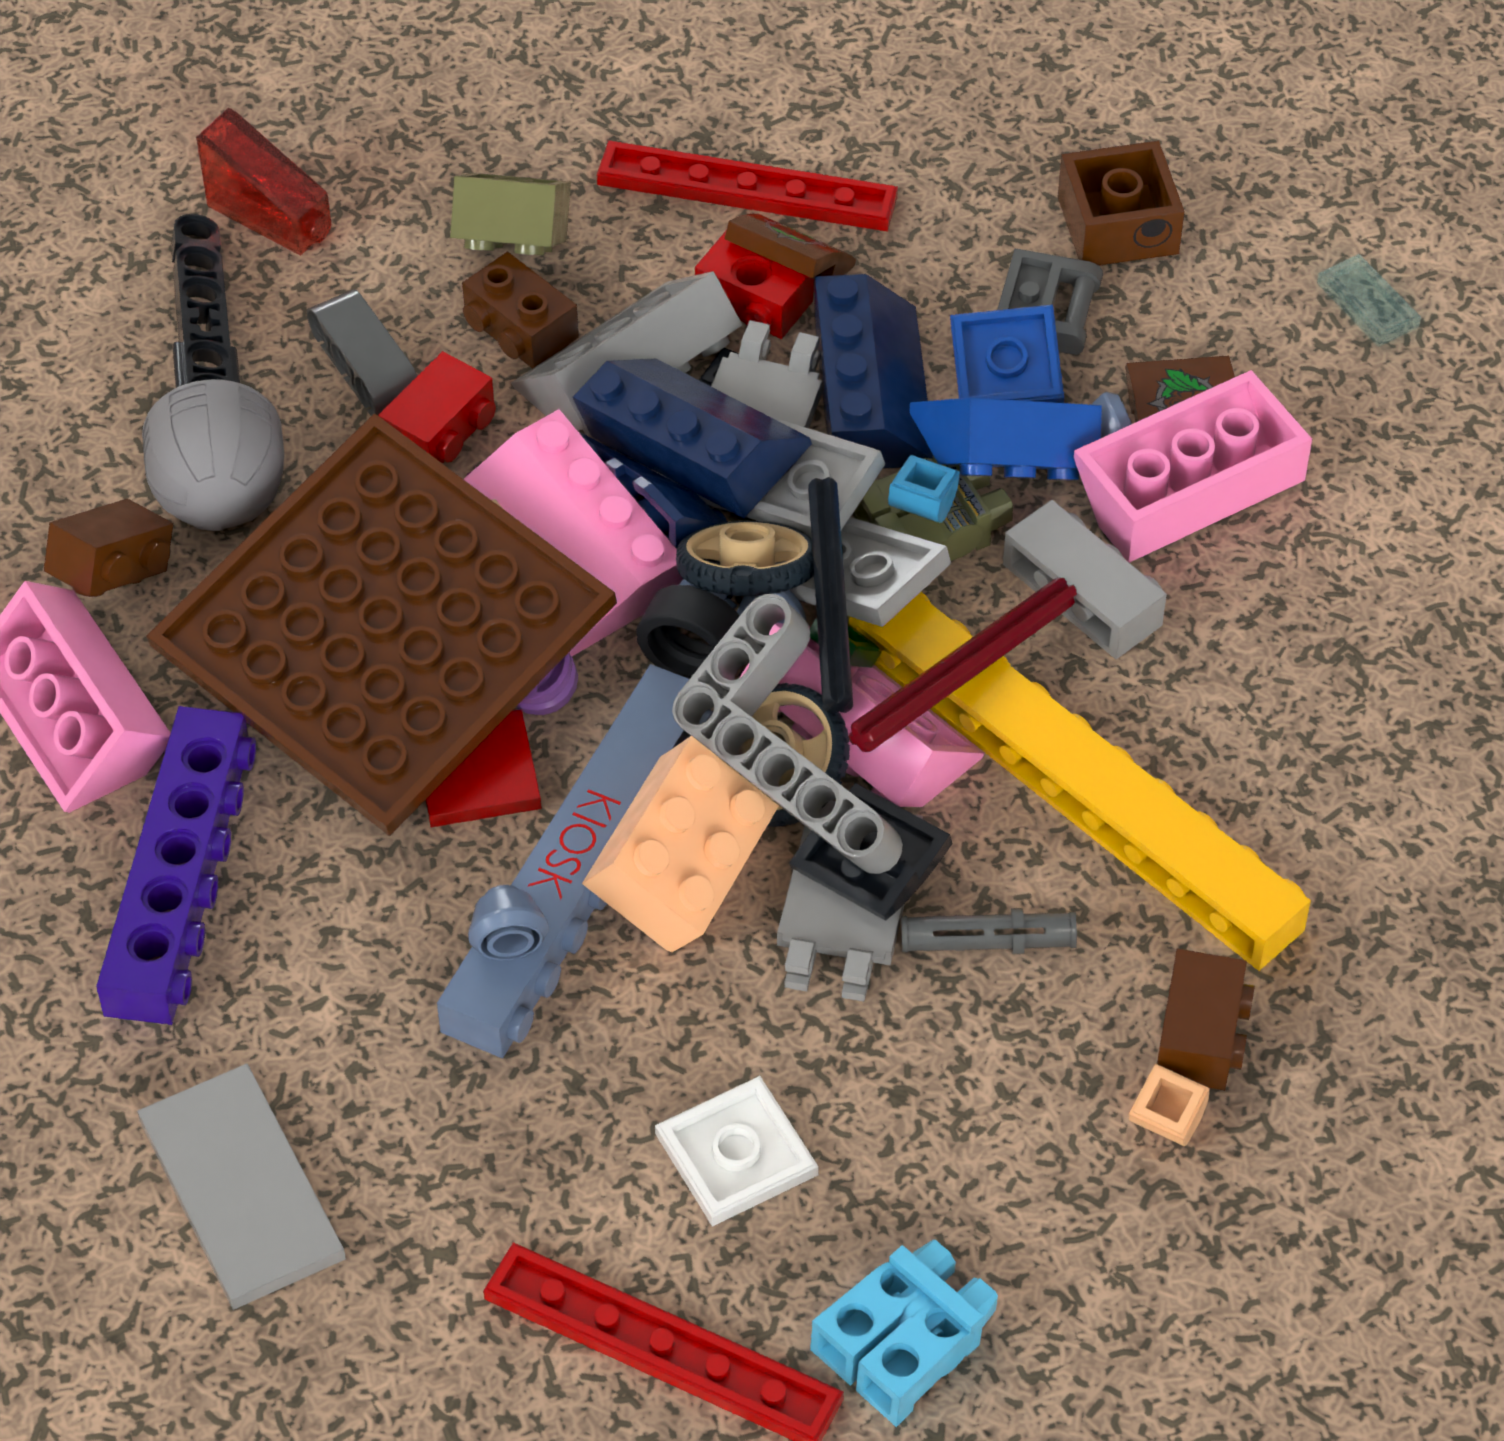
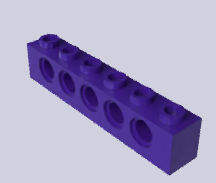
M178 706L96 985L104 1017L172 1025L177 1006L188 1003L192 986V974L188 970L191 956L199 957L201 955L205 940V924L201 922L205 908L213 909L218 894V876L214 875L218 861L226 862L231 846V830L227 828L230 815L238 816L241 812L244 797V786L240 782L243 770L251 771L255 761L256 739L255 737H248L246 721L241 713ZM174 909L169 912H163L165 910ZM153 957H161L156 960L148 961V959Z

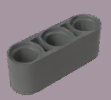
M350 290L307 309L308 323L315 339L318 342L324 341L320 346L340 374L346 373L348 375L343 378L365 408H372L368 410L371 416L374 413L379 415L417 377L406 355L357 290Z

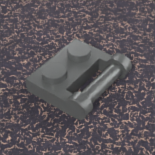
M1015 248L997 310L1052 304L1054 307L1060 282L1071 284L1074 288L1065 322L1055 320L1059 352L1078 355L1085 346L1087 334L1084 326L1093 293L1100 288L1103 270L1097 264L1089 261Z

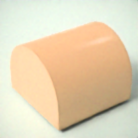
M1155 1064L1129 1112V1121L1182 1146H1186L1204 1114L1210 1088Z

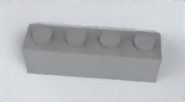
M714 271L668 281L520 376L511 384L514 389L545 416L559 409L576 430H583L585 435H588L590 433L573 400V396L606 361L656 358L686 373L691 369L689 360L700 353L703 357H706L726 347L730 343L727 335L741 327L742 323Z

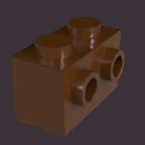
M508 251L462 282L463 314L466 321L475 331H485L498 341L503 352L511 359L519 358L533 369L579 338L577 304Z
M128 498L49 522L44 572L71 586L76 593L88 597L101 596L106 591L127 584L140 583L145 578L167 571L174 523Z
M1177 948L1158 1053V1065L1208 1088L1226 1090L1229 1069L1241 1070L1247 1035L1236 1033L1237 1020H1249L1255 989L1254 985L1243 984L1247 965L1246 960Z

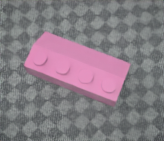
M1250 370L1074 450V460L1099 528L1121 552L1126 561L1130 563L1305 481L1312 438L1254 372Z
M24 581L0 615V714L63 811L70 813L146 776L165 751L170 731L75 591Z
M784 623L773 625L769 635L778 632ZM810 638L803 653L778 684H798L811 688L822 695L819 644ZM749 663L747 664V666H746V668L744 669L743 673L741 674L740 678H741V677L746 673V671L748 670V668H749ZM875 665L872 668L851 666L853 707L847 713L839 712L845 722L848 736L852 732L851 724L902 688V686ZM795 705L779 707L778 713L783 712L794 721L792 729L805 739L815 738L824 730L822 723L812 711ZM929 709L871 752H862L857 745H852L849 742L850 757L847 760L848 768L846 773L855 777L861 776L873 786L871 790L873 793L899 807H923L980 761L985 753Z

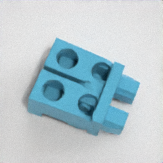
M937 1240L928 1242L913 1253L903 1245L900 1246L889 1256V1262L882 1264L812 1320L810 1350L850 1386L857 1380L856 1391L896 1427L913 1411L914 1404L941 1377L949 1374L965 1356H968L980 1345L982 1327L996 1311L998 1295L981 1278L977 1279L974 1277L958 1292L945 1282L955 1273L956 1261L952 1254Z

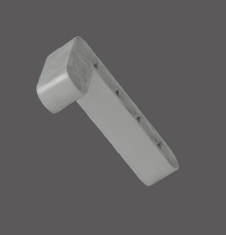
M776 594L759 596L746 607L678 693L673 703L672 712L674 720L690 736L697 739L766 796L859 868L874 874L886 872L897 864L902 854L903 844L898 832L876 811L752 717L803 653L810 639L808 623L783 597ZM785 619L782 628L778 632L769 635L773 625ZM749 663L746 673L741 678L734 680L738 669ZM714 707L711 717L706 722L699 724L702 715L708 709ZM754 738L751 748L746 753L739 755V749L742 744L748 739ZM795 768L791 780L785 785L778 787L781 776L787 770ZM836 799L832 812L825 817L819 818L822 806L828 801ZM873 831H878L874 844L867 849L860 850L863 838Z

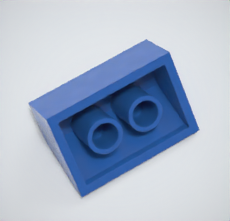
M958 398L910 402V415L938 464L959 465L960 476H992V467L1004 468V478H1036V469L1047 470V480H1079V471L1074 460V450L1101 439L1102 405L987 398Z

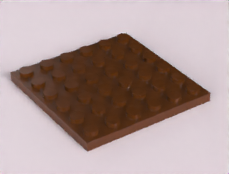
M374 413L152 629L146 637L152 648L231 711L241 713L246 723L388 836H391L617 604V600L613 590Z

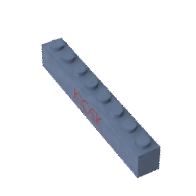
M652 664L649 665L511 884L529 893L548 921L549 930L547 936L534 952L514 960L499 961L489 959L472 947L437 1002L441 1033L502 1059L513 1041L521 1043L525 1039L533 1022V1008L541 996L545 998L550 997L558 984L561 974V962L568 952L575 954L582 946L588 929L587 920L593 910H602L607 905L606 902L585 887L582 882L658 759L690 737L674 720L672 712L674 700L688 682V678ZM708 709L702 715L699 724L706 722L713 713L711 709Z

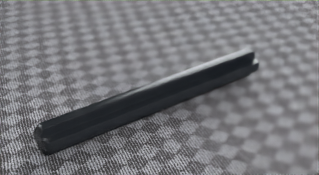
M830 477L823 480L815 478L808 484L823 709L830 714L837 712L847 713L853 707L838 485Z

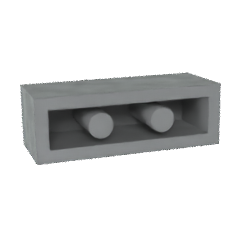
M1050 500L1005 532L1003 565L1035 592L1057 577L1065 578L1067 585L1074 584L1077 589V595L1074 596L1075 603L1063 612L1062 615L1114 659H1118L1162 626L1167 593L1162 590L1159 583L1154 578L1143 575L1124 559L1121 552L1115 546L1104 543L1086 528L1083 521L1077 515L1068 513L1055 501Z

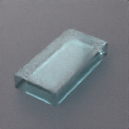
M1360 254L1318 273L1317 284L1378 347L1419 327L1421 316Z

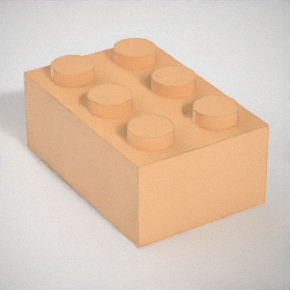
M690 736L658 759L582 884L665 950L674 952L704 934L779 805L697 739Z

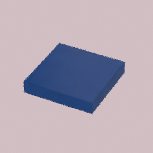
M1053 304L950 315L959 398L1064 403Z

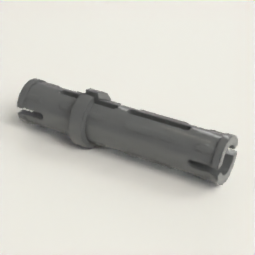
M1011 908V914L901 916L902 953L908 951L1012 949L1013 955L1024 954L1025 949L1077 948L1076 912L1024 914L1023 908ZM1043 928L1044 933L995 935L994 930ZM982 929L984 931L983 935L933 936V931Z

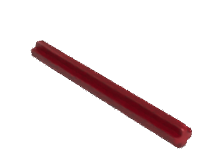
M1061 577L1053 579L851 724L852 732L848 736L852 745H857L862 752L873 751L1061 615L1075 603L1074 596L1077 595V589L1074 584L1067 585L1065 578Z

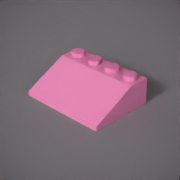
M559 409L515 433L464 478L466 482L490 500H497L506 512L615 592L617 604L570 651L571 657L644 615L658 590L670 585H679L683 580L676 565L677 549Z

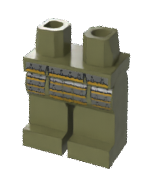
M933 455V459H931V458H924L925 460H928V461H931V462H934V463H937V464H938V462L936 461L934 455ZM942 465L960 472L959 465ZM897 472L875 480L852 514L855 519L947 546L950 560L953 561L967 555L974 549L977 551L990 546L991 531L1013 521V503L1005 490L1001 488L981 496L976 490L990 485V476H959L958 488L951 509L942 523H938L889 506V488L898 474Z

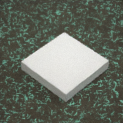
M761 1076L655 1125L657 1138L712 1226L818 1176L817 1163Z

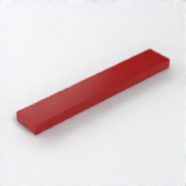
M609 140L597 172V185L886 232H888L898 197V186Z
M514 1242L483 1291L484 1300L792 1441H822L844 1400V1391Z

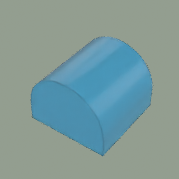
M910 455L890 484L888 504L891 507L942 523L953 504L960 472Z

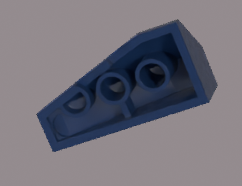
M579 432L676 549L679 543L689 534L710 525L728 522L720 510L717 508L711 509L693 491Z

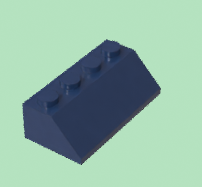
M867 274L816 276L814 320L816 336L819 337V367L827 434L881 451L885 462L883 469L902 468L910 455L922 459H933L930 448L910 415V402L928 401L916 306Z
M656 358L606 361L573 396V400L592 438L743 519L812 445L810 437Z

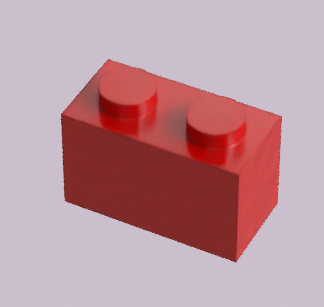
M442 351L378 416L442 464L444 462L449 463L459 455L463 443L476 429L482 430L486 428L493 419L496 410L492 377Z

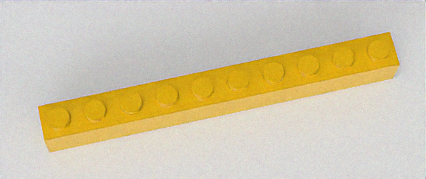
M920 592L883 627L849 616V624L880 648L881 654L874 665L902 687L973 637L964 624L955 619L951 620L933 606L923 592ZM1004 656L931 708L934 713L1258 971L1305 931L1311 900L1305 896L1302 889L1295 882L1280 877L1261 861L1255 851L1246 845H1239L1220 830L1209 815L1196 811L1175 794L1168 783L1148 774L1134 763L1131 756L1123 748L1113 746L1092 730L1090 724L1082 716L1070 713L1052 699L1049 692L1041 684L1029 681L1011 667Z

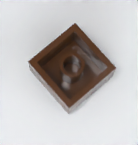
M1159 140L1061 154L1058 200L1079 260L1089 261L1099 266L1179 254L1185 211Z

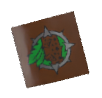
M745 214L728 222L725 240L810 278L815 276L844 275L855 266L856 259L852 255L763 215Z
M1229 355L1126 363L1125 366L1131 414L1135 415V423L1235 378Z

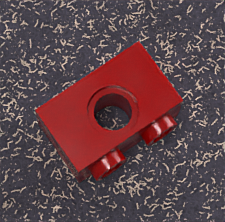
M725 231L695 266V275L714 271L740 321L744 322L747 326L750 320L770 325L769 334L783 339L813 302L814 277L810 278L725 240Z

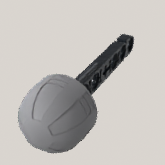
M186 214L175 220L171 241L178 342H174L172 345L176 388L162 396L153 405L144 421L142 432L144 464L149 487L156 500L168 513L195 528L220 531L252 521L264 512L276 497L284 466L283 435L280 417L272 403L255 389L240 383L237 348L230 345L222 255L220 254L219 227L212 219L206 216ZM187 236H201L206 240L192 239ZM187 266L202 267L209 271L194 270ZM190 297L204 298L211 302H199ZM198 324H206V331H202ZM204 361L212 363L218 367H204L196 364L195 362Z

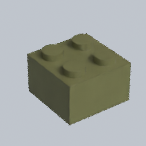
M468 173L454 176L450 238L464 239V248L472 250L494 251V248H503V243L515 244L514 253L545 255V252H552L553 246L562 244L567 240L571 181L483 173Z

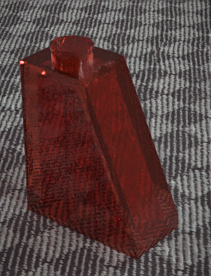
M227 108L196 136L207 206L300 256L313 243H320L326 238L332 226L328 193L236 111Z

